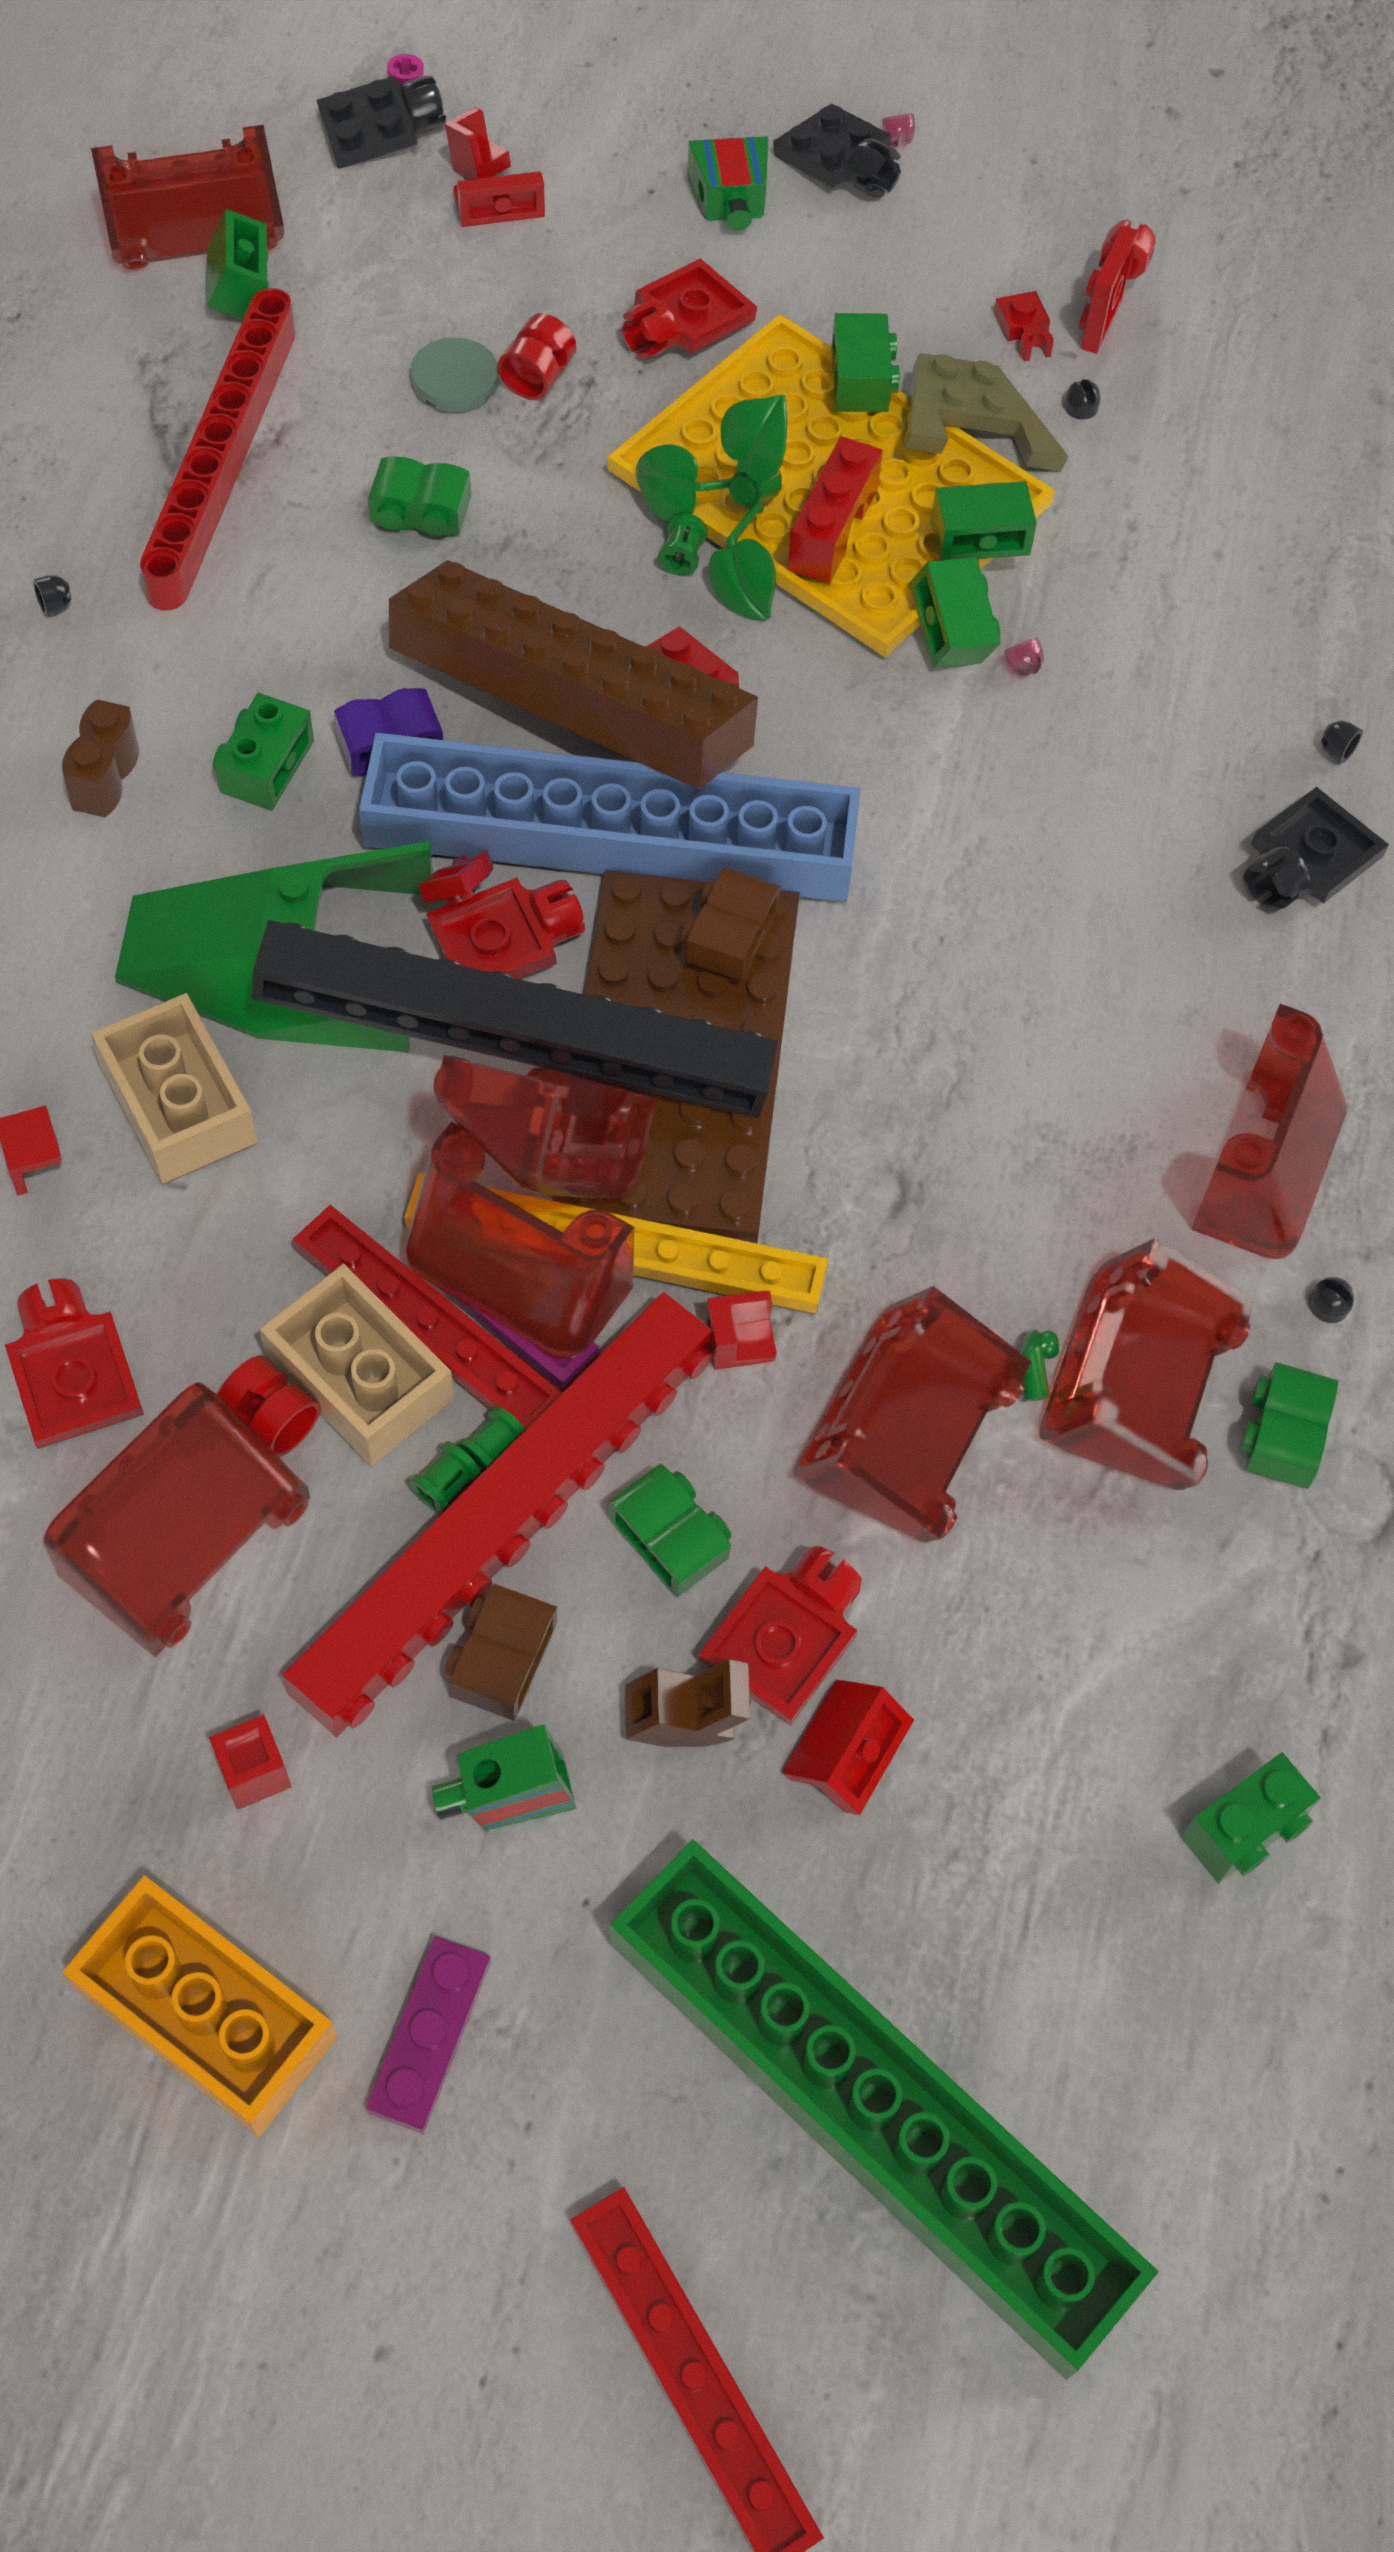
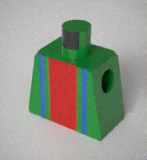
M768 136L689 141L687 177L705 219L709 221L726 220L730 229L740 231L746 229L751 224L752 218H761L764 215Z
M545 1724L461 1752L457 1756L461 1777L432 1785L435 1808L441 1820L470 1812L484 1830L500 1828L577 1809L564 1754Z

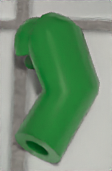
M1035 1329L1026 1333L1023 1338L1018 1358V1371L1024 1402L1050 1398L1044 1359H1052L1059 1354L1058 1337L1051 1330L1039 1333Z

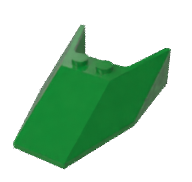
M426 841L280 866L133 895L115 974L116 983L163 1002L187 993L199 1016L257 1039L408 1052L409 1036L252 1000L253 970L268 920L280 923H297L315 931L323 886L421 895L418 885L433 874L431 843Z

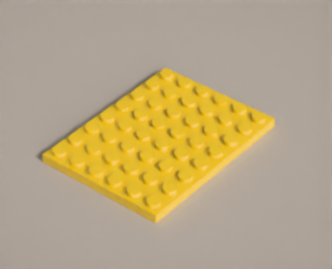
M781 314L777 315L607 456V470L639 492L641 490L636 479L638 460L646 451L664 444L681 446L694 455L698 464L695 482H710L731 478L738 472L736 469L738 461L731 459L725 453L721 443L720 427L725 412L733 404L746 399L784 395L786 398L788 426L785 454L781 467L778 470L782 481L781 490L775 498L762 502L764 511L756 514L739 536L737 542L743 539H753L763 545L772 557L775 567L776 584L885 658L921 625L909 582L926 562L940 561L931 524L936 488L1027 481L1036 518L1053 503L1056 491L958 427L943 425L948 441L942 454L905 449L903 443L908 430L906 418L910 410L911 400H909L908 395L900 390L898 393H891L888 412L835 411L831 346ZM843 436L883 449L878 490L863 520L853 519L846 553L829 584L787 570L791 530L839 437ZM729 488L703 492L695 491L697 504L692 514L699 517L707 526V538L722 548H728V536L748 512L749 507L736 503L730 495ZM993 558L978 559L980 570Z

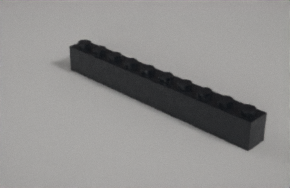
M268 920L253 970L252 1000L755 1118L760 1117L770 1089L778 1040L763 1037L757 1032L736 1031L719 1027L703 1019H685L664 1014L652 1007L639 1008L614 1002L602 995L588 996L571 992L551 983H533L512 978L500 971L487 972L462 966L450 959L436 960L419 956L399 947L386 948L364 943L348 935L326 934L307 929L297 923H280Z

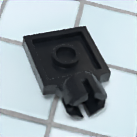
M425 75L406 81L404 84H400L396 76H391L350 90L336 92L316 100L338 169L417 145V133H424L445 125L446 115H443V101L433 76Z
M832 103L773 141L774 156L832 188L842 182H851L855 188L870 196L883 197L885 191L877 186L890 192L895 187L901 174L899 164L893 161L895 159L899 160L901 155L891 146V134Z
M1316 786L1255 833L1251 846L1260 854L1249 862L1248 868L1245 870L1243 876L1244 888L1252 901L1257 900L1269 890L1273 895L1262 902L1260 906L1269 911L1284 909L1303 895L1313 896L1324 904L1384 856L1389 844Z

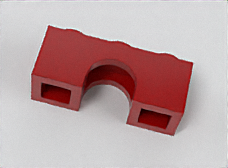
M843 436L839 437L791 530L787 570L829 584L831 583L846 553L853 519L863 520L878 490L883 449Z

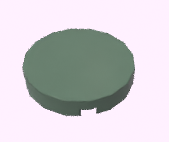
M466 338L440 339L430 342L415 355L411 362V385L417 398L425 403L426 399L428 402L435 404L436 410L463 413L481 407L487 402V397L492 392L494 395L498 388V363L492 352L478 342Z

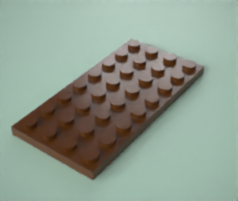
M605 870L585 995H602L614 1002L639 1008L652 1007L664 1014L685 1019H703L715 1026L736 1031H754L763 1037L778 1040L769 1093L759 1118L572 1075L552 1201L758 1244L800 893L780 891L779 909L774 922L761 943L748 974L743 981L686 962L687 945L681 943L683 929L688 918L691 915L697 917L703 908L700 906V902L707 882Z

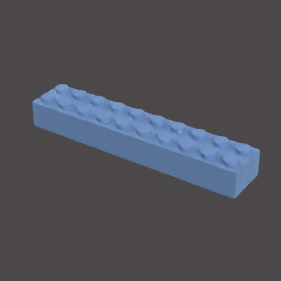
M375 733L359 815L362 841L365 847L386 849L430 841L431 854L451 857L466 855L467 858H471L483 850H488L491 861L599 874H605V870L702 882H708L710 878L717 880L724 867L780 885V891L800 893L799 897L847 902L861 788L721 772L699 790L637 762Z

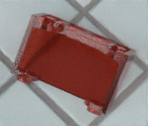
M264 124L242 127L243 139L231 146L230 139L221 140L222 149L137 161L136 151L128 152V160H123L116 157L113 145L91 148L113 260L116 263L123 264V267L126 269L135 270L146 267L149 262L207 254V246L225 209L267 224V250L275 248L277 242L284 236V224Z
M1280 1003L1246 1087L1247 1090L1256 1092L1257 1089L1261 1093L1265 1102L1262 1118L1278 1123L1277 1131L1273 1140L1256 1134L1242 1133L1233 1136L1227 1141L1191 1230L1270 1259L1285 1258L1292 1254L1297 1247L1347 1114V1103L1320 1024L1311 1015Z
M443 1055L441 1068L437 1071L433 1084L434 1093L437 1096L440 1107L521 1188L547 1196L610 1199L626 1198L633 1191L640 1174L657 1097L546 1068H533L527 1075L523 1076L471 1062L464 1058Z
M451 1121L437 1138L430 1152L406 1241L407 1261L410 1268L421 1278L550 1355L561 1359H572L582 1355L592 1345L633 1289L634 1227L611 1213L603 1210H589L579 1214L564 1232L554 1228L475 1181L486 1164L485 1147L475 1134Z
M1153 1238L1108 1260L1095 1272L1086 1288L1040 1423L1039 1437L1060 1451L1176 1491L1198 1485L1208 1469V1459L1206 1458V1446L1195 1438H1190L1214 1358L1230 1349L1235 1350L1239 1348L1247 1339L1250 1332L1249 1319L1255 1301L1157 1238Z
M931 1286L893 1303L878 1316L868 1330L799 1455L793 1474L811 1489L920 1542L927 1543L940 1540L950 1532L957 1520V1513L954 1512L956 1500L946 1492L986 1413L996 1410L1001 1406L1008 1408L1021 1396L1025 1388L1023 1378L1032 1361L935 1286Z
M196 1382L181 1392L59 1512L47 1528L43 1543L58 1577L153 1657H156L166 1646L168 1648L176 1646L189 1632L192 1622L189 1620L191 1614L189 1600L264 1523L270 1528L275 1529L283 1524L289 1527L297 1522L308 1507L310 1494L308 1486L216 1393L202 1382Z

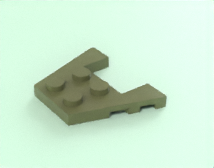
M919 353L912 370L909 394L911 406L906 418L908 430L903 443L905 449L942 454L948 441L943 425L1012 435L1015 437L1026 467L1061 472L1068 459L1067 453L999 366L987 361L973 362L954 359L945 354L936 356Z

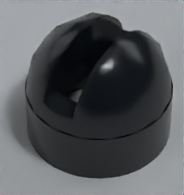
M1082 379L1081 382L1072 383L1066 392L1064 409L1067 414L1076 419L1094 417L1098 412L1101 400L1099 387L1089 379Z
M46 575L33 579L35 595L45 616L62 611L71 602L70 586L63 578L57 575Z
M1346 721L1333 722L1327 725L1321 739L1323 749L1329 756L1344 763L1357 748L1362 738L1363 730Z
M1326 1277L1316 1284L1309 1297V1308L1313 1315L1327 1323H1337L1344 1320L1354 1304L1352 1286L1346 1280L1339 1277Z

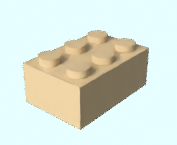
M187 993L91 1033L100 1067L162 1184L258 1143L251 1109Z
M345 1264L338 1267L259 1329L265 1356L287 1375L290 1384L299 1385L320 1404V1414L371 1467L454 1400L451 1370Z

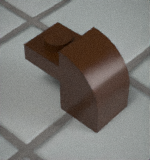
M729 1659L696 1676L656 1668L625 1684L626 1740L663 1747H704L733 1740L734 1726L750 1719L752 1696L749 1688L748 1663Z

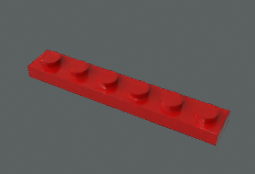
M332 1205L325 1208L293 1238L295 1249L327 1276L342 1264H345L451 1370L452 1378L488 1408L492 1409L494 1406H499L507 1410L522 1424L525 1430L563 1393Z
M625 2187L620 2188L570 2219V2225L752 2551L805 2552L823 2540L824 2536Z

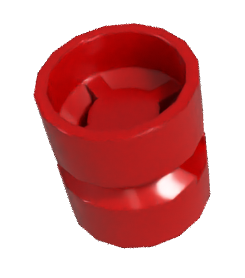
M537 313L531 316L498 361V372L502 381L520 397L528 400L543 398L576 353V340L573 333L566 324L554 316L544 313Z
M258 1355L248 1359L231 1373L218 1392L215 1405L217 1410L240 1429L249 1428V1438L270 1457L278 1458L292 1451L305 1439L317 1422L321 1408L320 1404L299 1385L294 1383L287 1385V1375L267 1357Z

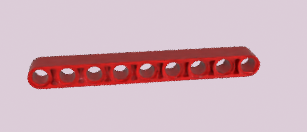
M277 288L263 289L252 298L142 554L140 569L148 603L156 609L168 611L177 609L187 600L294 342L295 329L291 299L283 290Z

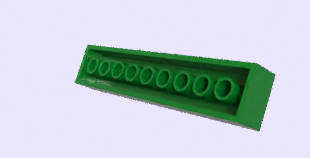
M694 1839L676 1855L610 1924L609 1944L1066 2380L1079 2371L1159 2273L1152 2264Z

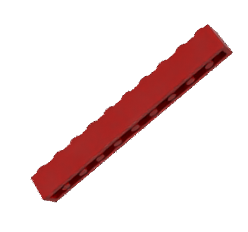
M663 1291L282 1674L287 1694L336 1738L348 1726L352 1729L358 1727L372 1712L375 1706L373 1700L388 1685L396 1687L409 1675L415 1664L413 1659L425 1646L429 1644L431 1647L439 1644L452 1629L454 1624L453 1618L466 1604L472 1607L478 1596L485 1597L492 1586L493 1581L491 1579L504 1565L510 1568L517 1564L528 1551L531 1544L529 1540L542 1526L549 1529L555 1525L565 1513L569 1498L579 1488L585 1491L593 1486L605 1469V1461L616 1450L623 1453L635 1442L641 1432L640 1425L652 1413L659 1416L671 1405L677 1395L676 1388L688 1376L691 1379H695L706 1369L712 1359V1353H710L712 1329Z

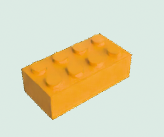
M145 1875L62 1971V1974L75 1992L257 2138L262 2135L338 2039L331 2020Z

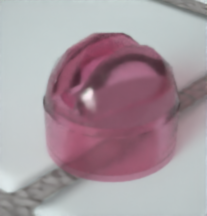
M914 114L897 115L881 120L882 130L891 134V146L898 147L900 136L904 146H908L912 142L916 128Z
M1039 638L1027 640L1004 651L1008 665L1019 676H1029L1030 673L1036 674L1044 662L1043 649Z

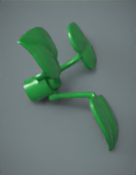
M784 395L746 399L733 404L725 412L720 427L721 443L725 453L731 459L738 461L736 465L738 472L731 478L710 482H695L698 473L696 458L687 449L674 444H664L651 448L640 457L636 465V479L648 507L656 516L667 522L673 515L681 513L692 514L697 504L695 491L703 492L729 488L730 495L736 503L749 507L748 512L728 536V548L719 549L711 555L709 560V577L716 595L728 608L741 616L755 620L771 618V604L776 584L775 567L770 553L759 542L753 539H743L738 542L737 540L756 514L764 511L762 502L775 498L781 490L782 481L778 470L781 467L785 454L788 426L786 398Z

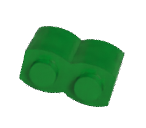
M391 456L381 458L368 497L371 522L389 530L416 528L436 537L459 535L472 495L470 471L447 463L424 465L421 462L405 457Z
M1275 1362L1268 1377L1259 1375L1250 1404L1259 1408L1257 1421L1248 1420L1239 1451L1248 1454L1245 1470L1309 1489L1318 1473L1323 1456L1339 1380Z
M660 1463L609 1501L608 1517L623 1538L643 1557L647 1565L674 1596L679 1597L729 1559L731 1544L728 1540L731 1539V1532L718 1514L713 1511L707 1514L694 1502L693 1499L696 1498V1492L689 1480L681 1472L675 1471L672 1474Z

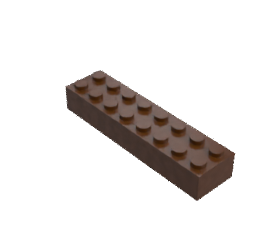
M447 560L389 598L390 649L700 790L754 746L758 696L740 689L733 683L724 682L703 673L692 665L683 664L662 655L651 647L642 646L621 637L615 631L603 629L580 619L574 613L565 612L546 604L535 596L526 595L505 586L496 579L487 578L473 572L460 563Z

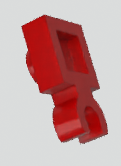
M1037 291L996 298L994 307L996 318L1007 341L1020 339V357L1025 362L1030 361L1032 347H1039L1043 350L1045 357H1051L1054 338L1049 332L1050 319Z
M483 850L476 856L468 859L466 855L460 856L452 861V866L438 869L421 882L418 887L424 903L444 899L445 905L448 906L470 899L474 895L472 889L487 878L486 874L494 869L488 850Z

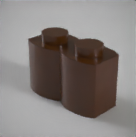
M97 699L88 706L82 715L79 725L80 737L65 752L62 761V771L72 809L106 817L116 808L121 799L123 790L122 780L135 767L138 760L139 747L130 707Z
M724 867L717 880L710 878L705 885L701 897L700 906L703 908L697 917L691 915L688 918L683 929L681 943L687 945L686 962L743 981L755 960L761 943L774 922L779 909L781 886Z
M495 1583L486 1598L478 1596L473 1603L467 1620V1628L473 1631L464 1647L456 1645L453 1648L446 1664L444 1677L451 1679V1697L515 1721L555 1630L557 1606Z

